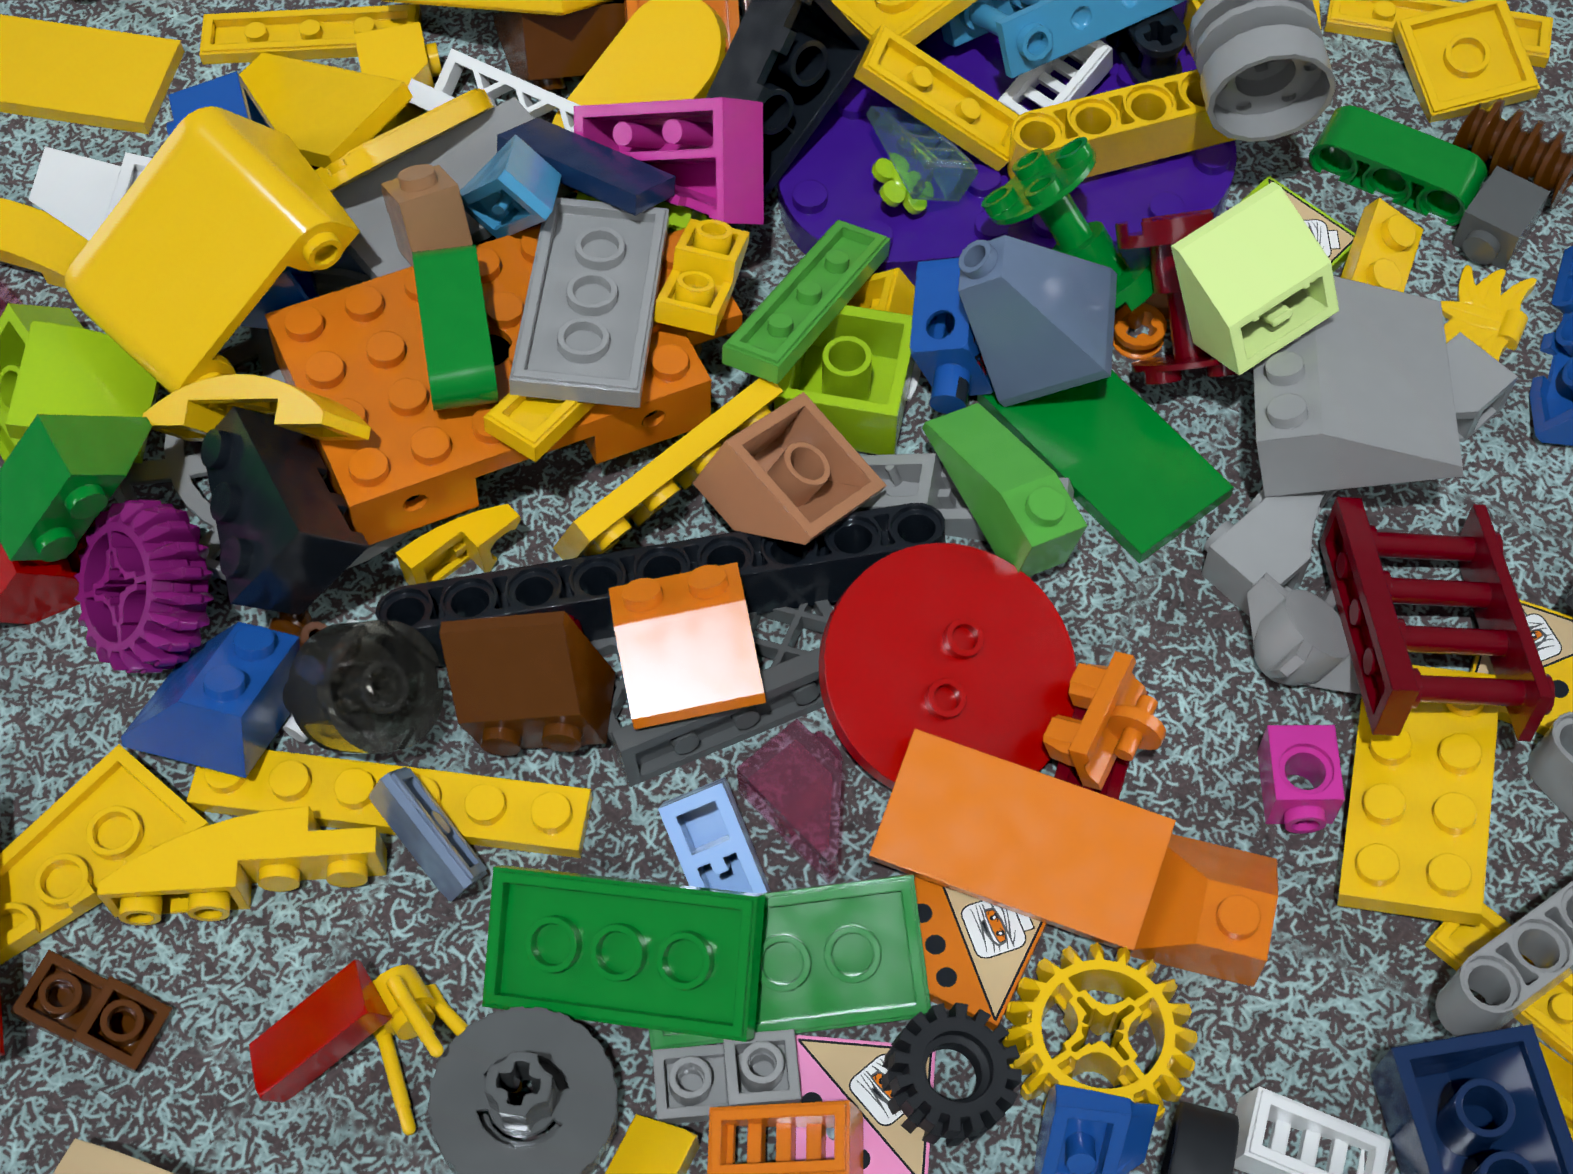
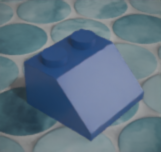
M238 621L191 651L187 662H181L175 666L121 736L122 747L246 778L293 711L288 701L302 684L299 636Z

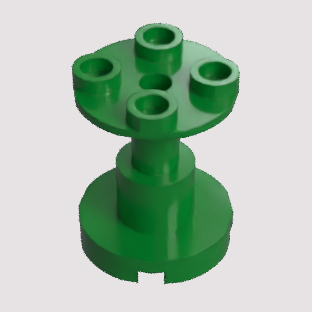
M1086 137L1076 138L1064 145L1060 150L1046 155L1041 148L1025 154L1012 167L1016 176L1004 186L991 192L982 201L981 206L990 220L997 225H1008L1039 214L1056 241L1052 250L1110 267L1116 272L1115 309L1126 302L1132 312L1143 304L1154 293L1149 247L1118 249L1103 223L1099 221L1087 223L1069 194L1088 176L1096 163V152Z

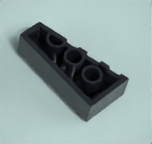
M751 0L706 98L726 97L763 102L764 201L849 84L869 44V41L831 0ZM727 223L732 228L744 230L747 224Z

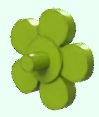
M895 153L889 160L879 158L872 166V174L875 179L884 183L879 190L882 200L891 207H897L902 202L904 208L909 213L914 215L920 214L927 207L925 196L932 190L928 177L921 171L913 173V162L903 154Z

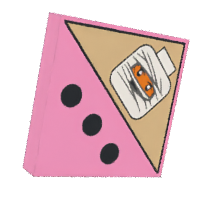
M795 1035L801 1103L850 1100L863 1114V1174H928L930 1143L922 1141L925 1131L917 1127L910 1134L901 1125L907 1119V1116L902 1110L892 1115L887 1106L888 1101L893 1097L892 1091H882L881 1078L888 1071V1068L882 1067L886 1053L892 1047L891 1043ZM936 1051L929 1055L926 1062V1076L932 1088H934ZM796 1127V1161H806V1127ZM826 1128V1160H834L835 1128Z

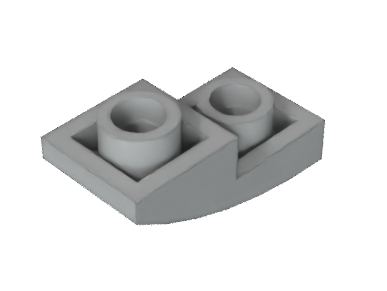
M794 1029L755 1032L754 1039L747 1042L723 1039V1044L652 1050L657 1121L670 1125L709 1121V1107L801 1103Z

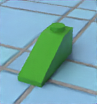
M979 403L924 423L922 427L924 433L996 556L1011 563L1018 572L1022 571L1028 577L1067 562L1088 525L1055 471Z

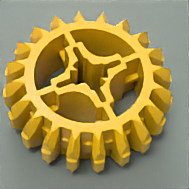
M1099 942L1090 946L1087 961H1082L1078 953L1070 945L1062 950L1060 958L1061 968L1044 957L1037 964L1036 974L1038 980L1029 977H1023L1020 980L1017 993L1022 1000L1009 1002L1005 1017L1015 1026L1006 1029L1009 1034L1002 1041V1044L1006 1048L1016 1045L1020 1056L1014 1060L1013 1064H1009L1010 1069H1021L1022 1076L1032 1073L1022 1084L1020 1094L1023 1099H1035L1043 1092L1048 1095V1091L1055 1084L1125 1097L1133 1102L1158 1104L1155 1122L1159 1121L1165 1113L1163 1100L1170 1102L1179 1101L1184 1092V1087L1178 1078L1190 1077L1195 1067V1061L1185 1052L1194 1049L1197 1043V1033L1189 1028L1182 1027L1189 1020L1192 1013L1190 1004L1168 1003L1177 990L1175 979L1163 980L1158 984L1152 982L1151 979L1156 969L1153 959L1143 962L1139 970L1128 966L1130 951L1127 946L1118 950L1114 961L1104 960V950ZM1087 991L1109 992L1124 998V1000L1116 1004H1104L1096 1001ZM1057 1003L1065 1013L1063 1023L1068 1028L1071 1037L1063 1043L1060 1054L1052 1059L1043 1040L1042 1020L1050 1008ZM1145 1020L1148 1021L1156 1042V1062L1146 1075L1136 1065L1135 1062L1138 1055L1129 1042V1037L1135 1034L1138 1025ZM1089 1029L1097 1036L1103 1035L1106 1032L1112 1033L1116 1030L1110 1047L1102 1040L1093 1045L1088 1043L1084 1046ZM1083 1072H1096L1107 1078L1114 1087L1119 1084L1122 1087L1096 1088L1082 1084L1072 1078ZM1045 1100V1103H1044L1043 1108H1042V1111H1041V1116H1042V1117H1043V1114H1044V1109H1045V1105H1046V1100Z

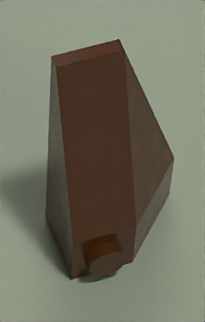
M624 3L596 5L562 16L522 12L493 14L494 25L512 75L522 80H532L533 85L545 90L566 88L565 77L587 74L626 24Z

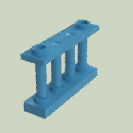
M977 0L944 24L941 30L944 42L953 47H957L988 32L998 36L1006 76L1015 78L1186 0Z

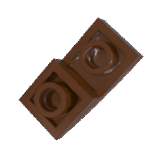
M48 950L10 1012L13 1017L136 1073L170 1016L172 1008L111 976L107 980Z

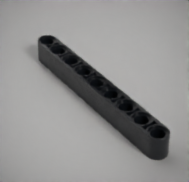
M908 503L850 513L806 545L737 531L407 585L393 589L385 594L378 602L375 614L391 661L401 669L419 671L446 666L439 634L441 622L565 611L568 615L574 616V620L578 619L580 621L583 634L590 642L616 637L609 595L610 587L625 585L639 578L655 579L690 572L704 565L720 566L738 563L748 614L757 612V615L773 612V609L782 607L794 609L799 608L800 604L808 603V606H813L816 601L827 599L829 603L837 602L846 589L867 568L896 551L921 544L946 543L945 519L942 513L931 505Z

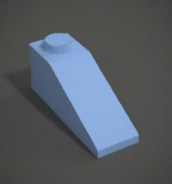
M726 777L665 801L658 808L689 886L747 893L771 892Z

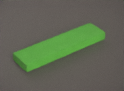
M837 220L722 346V364L778 384L889 256L890 238Z

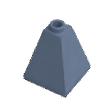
M1007 235L989 241L976 240L962 250L959 257L960 277L958 292L1000 404L1007 407L1111 377L1117 274L1112 268Z

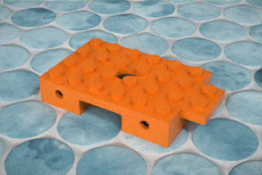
M541 225L476 245L489 335L500 336L511 345L508 352L509 357L503 363L494 366L499 402L510 392L509 378ZM685 228L667 234L658 295L673 269L675 247ZM412 266L264 314L275 359L285 382L346 406L371 427L369 440L322 441L310 437L327 468L326 476L333 492L342 495L348 506L344 517L350 530L362 533L368 545L479 507L476 485L477 477L529 459L485 432L484 416L498 403L433 410L415 273ZM731 295L715 336L653 321L640 408L595 404L546 453L584 440L595 463L599 464L689 432L711 415L712 380L693 346L733 333L742 325L743 314L733 296Z

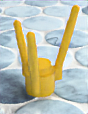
M407 964L385 971L372 982L393 1017L376 1030L373 1035L379 1045L402 1131L405 1135L409 1136L415 1133L416 1124L393 1036L396 1034L400 1040H409L418 1036L430 1055L438 1058L443 1054L444 1048L431 1027L436 1018L435 1014L456 1036H459L469 1025L445 1001L436 984L425 985L416 968ZM520 1081V1085H519V1088L517 1089V1091L512 1092V1093H518V1092L521 1091V1089H522V1082H521V1081Z

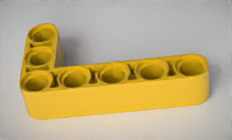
M1187 0L1182 23L1187 31L1185 44L1193 59L1194 52L1188 36L1191 19L1205 0ZM1196 69L1031 110L1019 115L1014 120L1011 128L1007 170L1009 177L1012 179L1016 176L1012 170L1014 163L1025 154L1041 148L1046 155H1049L1079 137H1086L1096 152V163L1086 178L1237 139L1227 138L1213 128L1207 114L1200 86L1201 77Z

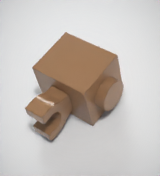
M419 164L410 166L400 171L398 178L381 183V191L390 216L398 249L413 268L412 252L473 245L459 186L440 165Z

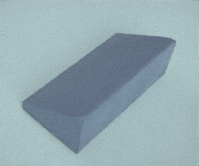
M403 767L388 772L378 781L369 794L372 804L448 901L455 900L488 874L486 866L410 768Z

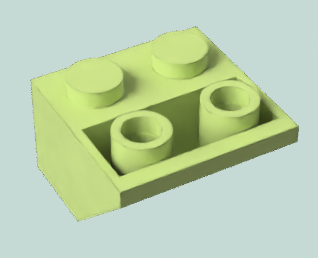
M1271 182L1171 246L1193 343L1239 376L1339 311L1330 259L1282 187L1274 182Z

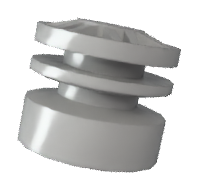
M1205 0L1192 17L1188 36L1194 52L1195 65L1201 77L1200 86L1207 114L1213 128L1227 138L1246 142L1274 140L1298 132L1318 119L1331 104L1336 89V82L1312 0Z

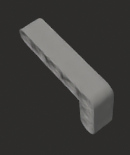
M1567 712L1557 718L1530 753L1527 767L1529 775L1535 784L1573 822V712ZM1573 881L1473 953L1437 994L1435 1003L1437 1017L1446 1030L1455 1037L1499 1030L1573 973ZM1522 955L1528 957L1534 963L1535 966L1529 964L1526 960H1524ZM1470 989L1482 995L1489 1005L1475 998Z

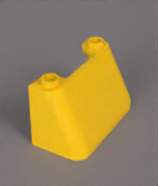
M209 106L191 112L177 125L70 265L65 274L64 285L79 309L171 394L186 385L203 379L236 374L228 359L217 353L286 267L289 266L301 271L310 272L327 269L341 258L345 249L358 235L360 230L288 135L223 108Z

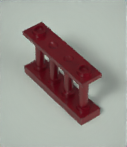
M1336 497L1319 543L1372 735L1399 736L1411 709H1416L1420 702L1506 706L1517 741L1531 742L1544 715L1549 714L1554 706L1555 685L1552 677L1545 673L1503 555L1502 536L1494 530L1486 505L1473 504L1459 536L1378 532L1374 525L1369 524L1362 498ZM1379 557L1457 561L1464 581L1391 577L1388 571L1383 570ZM1394 604L1471 607L1474 610L1480 629L1406 625L1402 618L1397 617ZM1408 652L1489 656L1497 679L1421 675L1417 668L1412 667Z

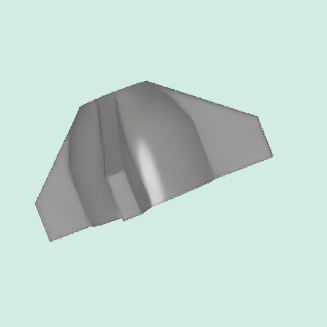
M1266 572L1247 592L1254 656L1260 670L1272 681L1279 684L1304 685L1361 694L1341 619L1334 610L1336 601L1332 588L1321 598L1306 590H1292L1288 592Z

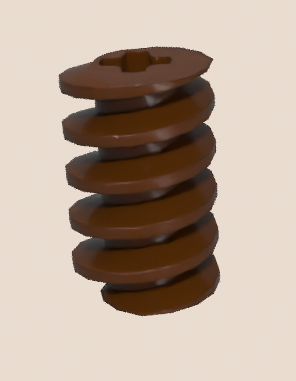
M1499 98L1487 109L1481 107L1482 103L1477 104L1466 117L1453 144L1478 155L1485 165L1491 162L1489 176L1496 166H1499L1550 191L1549 196L1553 193L1550 204V211H1552L1573 183V149L1569 153L1563 151L1567 133L1560 131L1548 142L1542 140L1546 122L1539 120L1528 131L1522 129V124L1526 111L1519 109L1510 118L1504 120L1501 116L1505 100Z

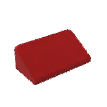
M353 960L249 1044L255 1089L261 1100L283 1103L292 1098L393 1018L360 960Z

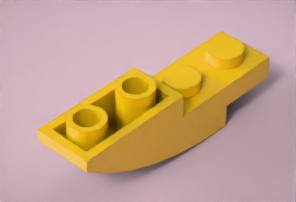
M310 806L274 809L227 819L195 829L164 842L128 861L98 882L97 896L114 917H119L120 921L130 925H153L161 921L162 914L187 913L189 917L200 921H220L230 916V910L250 909L253 883H258V886L262 889L275 892L297 889L302 880L326 879L333 886L345 888L362 886L368 882V876H384L387 874V849L377 827L321 830Z

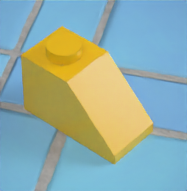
M420 21L354 34L362 73L402 80L406 83L407 87L412 78L434 88L433 77L440 75L442 66L436 42L425 44ZM409 102L375 137L420 116L424 110Z

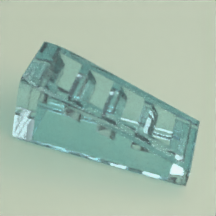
M871 106L866 115L912 199L959 202L978 174V170L972 161L949 139L901 108Z

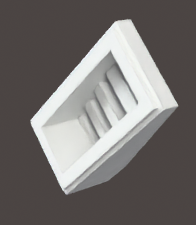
M1097 40L1023 73L1016 78L998 101L1018 115L1029 111L1018 104L1025 97L1042 108L1083 98L1101 82L1113 67V48L1101 40ZM1069 56L1083 66L1077 70L1064 62V60ZM1055 70L1070 81L1065 85L1049 74ZM1040 83L1056 93L1057 97L1051 100L1034 88Z
M1260 1086L1239 1098L1235 1114L1239 1120V1134L1234 1169L1249 1174H1343L1348 1145L1361 1149L1356 1174H1385L1390 1139ZM1267 1121H1271L1273 1125L1268 1146L1265 1147L1262 1144ZM1291 1128L1302 1131L1296 1159L1285 1155ZM1321 1137L1332 1140L1325 1170L1315 1167ZM1366 1150L1368 1151V1155L1364 1170V1154Z

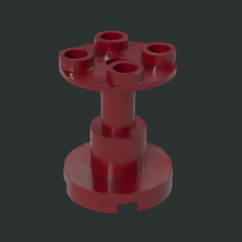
M1211 209L1142 218V231L1129 233L1128 221L1115 224L1118 249L1149 247L1154 294H1167L1173 353L1139 360L1131 364L1133 372H1144L1146 385L1181 381L1182 370L1206 367L1208 377L1236 374L1193 343L1171 249L1173 244L1213 220L1214 213Z

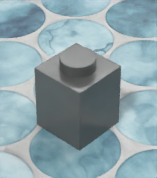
M1496 166L1464 212L1452 245L1463 250L1465 255L1476 263L1491 264L1499 269L1506 270L1536 226L1550 191Z

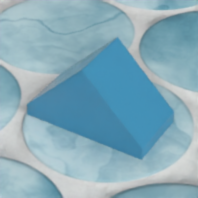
M515 134L460 190L464 210L497 239L513 235L547 220L553 211L562 175Z

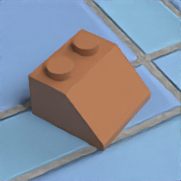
M804 392L727 439L693 481L694 486L734 531L803 545L808 544L878 495L887 486Z

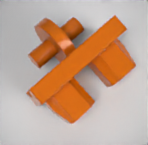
M1115 651L1108 666L1079 663L1070 680L1068 693L1073 706L1085 708L1087 711L1082 720L1062 715L1052 717L1043 735V742L1050 758L1075 767L1083 786L1101 791L1117 757L1125 761H1132L1137 749L1156 750L1162 745L1166 736L1165 726L1154 716L1158 706L1157 700L1146 695L1145 686L1132 673L1136 664L1134 655Z

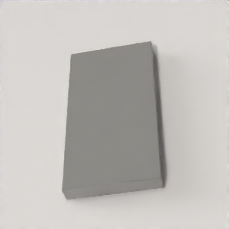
M513 97L332 193L360 230L345 250L370 280L412 266L398 249L390 216L381 191V183L398 178V173L410 166L429 164L432 166L440 165L458 184L459 190H461L497 153V135L533 120L532 115ZM560 183L556 197L562 198L575 191V189ZM465 212L473 245H477L493 236Z
M556 197L552 213L546 221L541 223L509 378L510 395L640 408L655 304L658 296L669 227V209L652 207L634 216L604 202Z

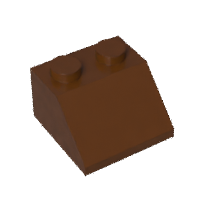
M565 611L441 622L439 634L457 721L484 751L499 756H512L518 754L520 749L549 748L559 752H573L579 750L581 745L606 744L616 672Z

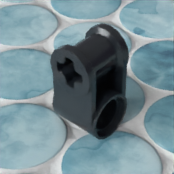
M1172 7L1105 37L1109 46L1116 51L1134 84L1182 73L1183 68L1178 55L1185 47L1187 31Z

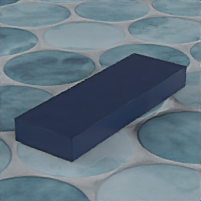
M537 117L497 135V152L516 134L562 175L561 184L634 216L675 195V175Z

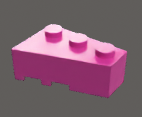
M716 97L573 106L574 133L676 176L675 195L665 201L677 206L689 207L709 215V218L725 223L764 225L763 102Z

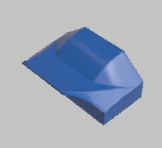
M1055 1084L1048 1091L1037 1141L1034 1174H1128L1131 1170L1145 1162L1159 1105L1133 1102L1125 1097Z

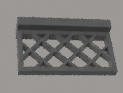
M828 599L816 601L813 606H808V603L800 604L798 610L782 607L773 609V612L758 615L757 612L749 613L752 634H754L761 617L790 625L782 644L753 637L756 654L774 659L771 667L760 671L766 703L634 730L633 723L621 728L616 719L628 698L623 676L620 681L615 680L607 735L617 754L620 767L629 787L823 708L824 703L820 690L818 663L820 647L811 651L794 648L803 628L820 633L824 632L828 618L833 610ZM812 608L814 609L816 614L810 613ZM616 637L591 641L602 657L611 653L619 655Z

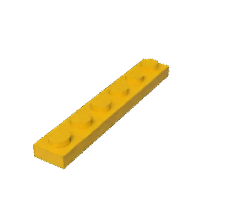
M265 750L246 778L196 766L186 803L195 811L236 816L274 809L310 806L319 826L340 829L377 827L381 834L396 835L372 804L369 794L384 775L406 766ZM406 767L413 771L469 845L581 858L593 799L591 789Z

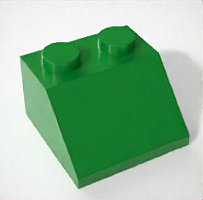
M36 415L0 468V543L10 561L43 560L53 562L66 559L76 549L79 540L97 515L107 506L108 500L128 474L152 428L147 417Z

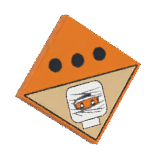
M915 877L914 883L930 1001L935 1004L944 1003V1007L948 1010L955 1003L968 1004L967 1015L971 1017L979 1009H982L991 1015L985 1025L994 1031L1001 1024L1006 1014L1008 1003L1014 997L1018 983L1031 961L1047 924Z

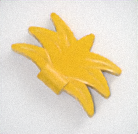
M1466 265L1458 285V301H1441L1442 314L1449 320L1444 324L1446 344L1461 332L1497 361H1499L1506 348L1516 350L1528 322L1527 315L1520 311L1521 304L1534 290L1537 279L1528 278L1520 281L1501 295V285L1506 274L1505 269H1499L1489 274L1476 285L1472 267Z

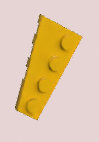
M118 744L0 853V965L101 904L102 901L97 896L98 882L122 865L164 842L195 829L208 826L209 823Z

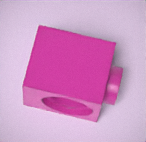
M1267 725L1257 750L1265 824H1285L1287 831L1298 834L1316 832L1325 828L1326 824H1333L1345 800L1335 725ZM1286 776H1302L1311 782L1314 789H1300L1290 783Z

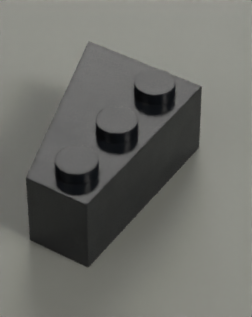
M233 406L218 425L206 434L201 447V460L207 469L211 491L210 512L212 518L216 520L221 548L220 568L226 577L230 604L301 615L369 545L362 533L349 529L342 516L345 514L348 506L342 495L329 492L322 479L327 472V468L311 438L307 435L274 425V415Z

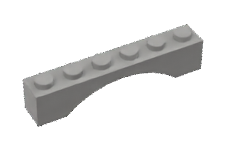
M1460 332L1447 343V352L1459 442H1465L1504 407L1518 376ZM1262 489L1248 506V514L1235 525L1230 521L1224 522L1208 538L1204 545V550L1208 553L1201 575L1249 617L1247 592L1266 572L1288 592L1296 590L1302 583L1311 559L1312 532L1315 521L1326 502L1338 490L1265 497L1264 489Z

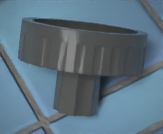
M521 1006L487 1014L485 1018L479 1021L476 1020L467 1026L459 1036H456L451 1041L444 1055H441L436 1065L434 1077L431 1078L429 1087L430 1099L428 1102V1116L432 1125L431 1131L446 1164L453 1174H593L605 1158L613 1142L618 1122L619 1104L617 1083H615L611 1062L607 1059L602 1045L597 1039L592 1037L588 1029L560 1012L555 1013L541 1007L524 1008ZM520 1080L531 1081L534 1093L525 1094L522 1105H511L512 1092L517 1091ZM488 1110L493 1124L497 1126L503 1133L513 1136L515 1138H526L535 1136L545 1131L546 1128L553 1121L557 1122L561 1126L555 1124L545 1135L532 1141H514L509 1138L503 1137L492 1126V1123L487 1113L478 1115L477 1113Z

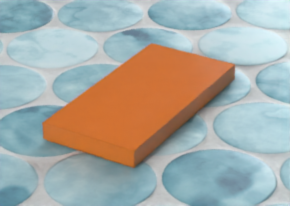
M914 729L872 845L869 860L907 874H913L918 878L1119 950L1127 946L1131 954L1135 949L1176 820Z

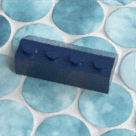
M1533 1024L1393 1047L1371 1073L1401 1174H1573V1141Z

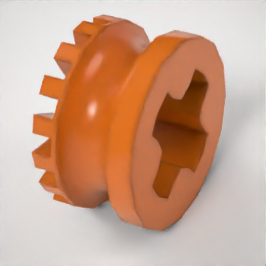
M1147 303L1141 304L1132 312L1128 305L1119 309L1114 321L1113 346L1115 350L1122 356L1133 360H1143L1156 355L1164 344V336L1167 330V321L1163 313ZM1141 325L1149 328L1148 335L1141 333L1134 338L1128 334L1129 328L1137 329Z

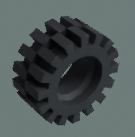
M944 1003L931 1006L925 1015L919 1012L891 1043L892 1047L886 1053L882 1067L888 1068L886 1074L881 1078L882 1091H892L893 1097L887 1103L892 1115L902 1110L907 1119L901 1126L910 1134L917 1127L923 1129L925 1133L922 1141L933 1145L940 1138H946V1147L959 1146L966 1138L970 1142L980 1138L1006 1115L1005 1112L1013 1106L1018 1096L1013 1090L1021 1083L1022 1070L1010 1069L1009 1064H1013L1014 1060L1020 1056L1016 1045L1005 1049L1002 1041L1009 1032L1002 1024L994 1031L990 1030L985 1024L991 1015L982 1009H979L973 1017L968 1016V1004L955 1003L949 1011H945ZM941 1049H951L961 1053L970 1061L976 1074V1086L970 1097L962 1100L947 1099L939 1095L931 1087L926 1076V1062L931 1053Z

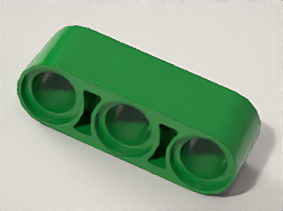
M1352 105L1341 106L1335 109L1309 153V162L1316 172L1320 173L1322 169L1340 176L1338 181L1365 192L1374 194L1377 191L1394 198L1392 202L1425 216L1428 213L1446 219V224L1449 226L1461 223L1464 212L1483 186L1488 171L1484 161L1469 150Z
M476 245L412 252L433 410L499 403Z

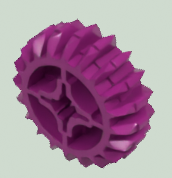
M126 500L124 503H112L109 511L100 512L95 519V526L88 528L85 532L87 546L78 550L77 554L81 560L80 572L74 575L79 581V593L74 600L80 602L82 612L78 623L88 629L86 635L87 646L96 648L99 662L110 663L113 670L141 674L161 673L163 670L174 669L176 663L187 662L191 654V648L201 646L200 628L210 624L206 607L207 602L213 600L214 597L208 592V580L214 572L207 570L205 560L209 553V547L199 544L201 536L200 526L190 524L187 511L177 510L173 504L161 503L160 500Z

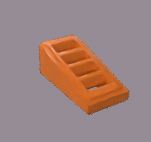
M850 1100L709 1107L707 1174H863V1114ZM736 1126H748L747 1163L735 1164ZM766 1127H776V1162L765 1163ZM796 1127H806V1161H796ZM826 1128H835L834 1160H826Z

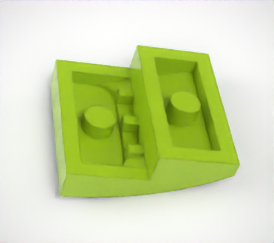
M32 320L5 425L10 438L21 439L37 414L142 417L143 413L156 403L160 383L105 333L75 326ZM148 436L133 463L143 462Z

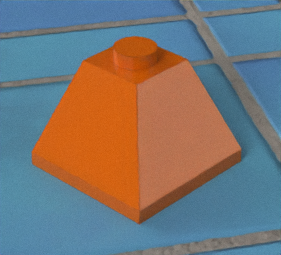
M1172 834L1135 949L1130 954V957L1146 961L1153 959L1154 963L1254 987L1267 962L1278 901L1277 859Z

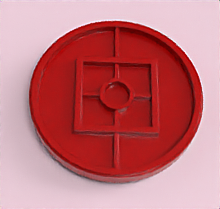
M953 543L921 544L896 551L867 568L846 589L833 608L824 628L818 661L819 683L824 707L830 723L852 758L866 772L892 790L914 729L1039 772L1051 760L1043 742V735L1052 717L1062 715L1072 718L1075 706H1073L1068 692L1070 680L1077 666L1073 646L1061 616L1047 595L1030 577L1022 571L1018 572L1014 565L990 552Z

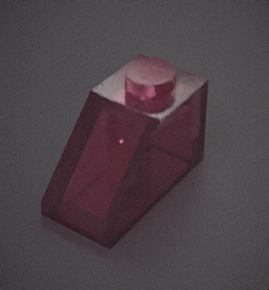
M795 719L737 767L738 789L747 802L829 884L838 876L843 758L839 749L828 736L821 731H816L812 734L798 719Z

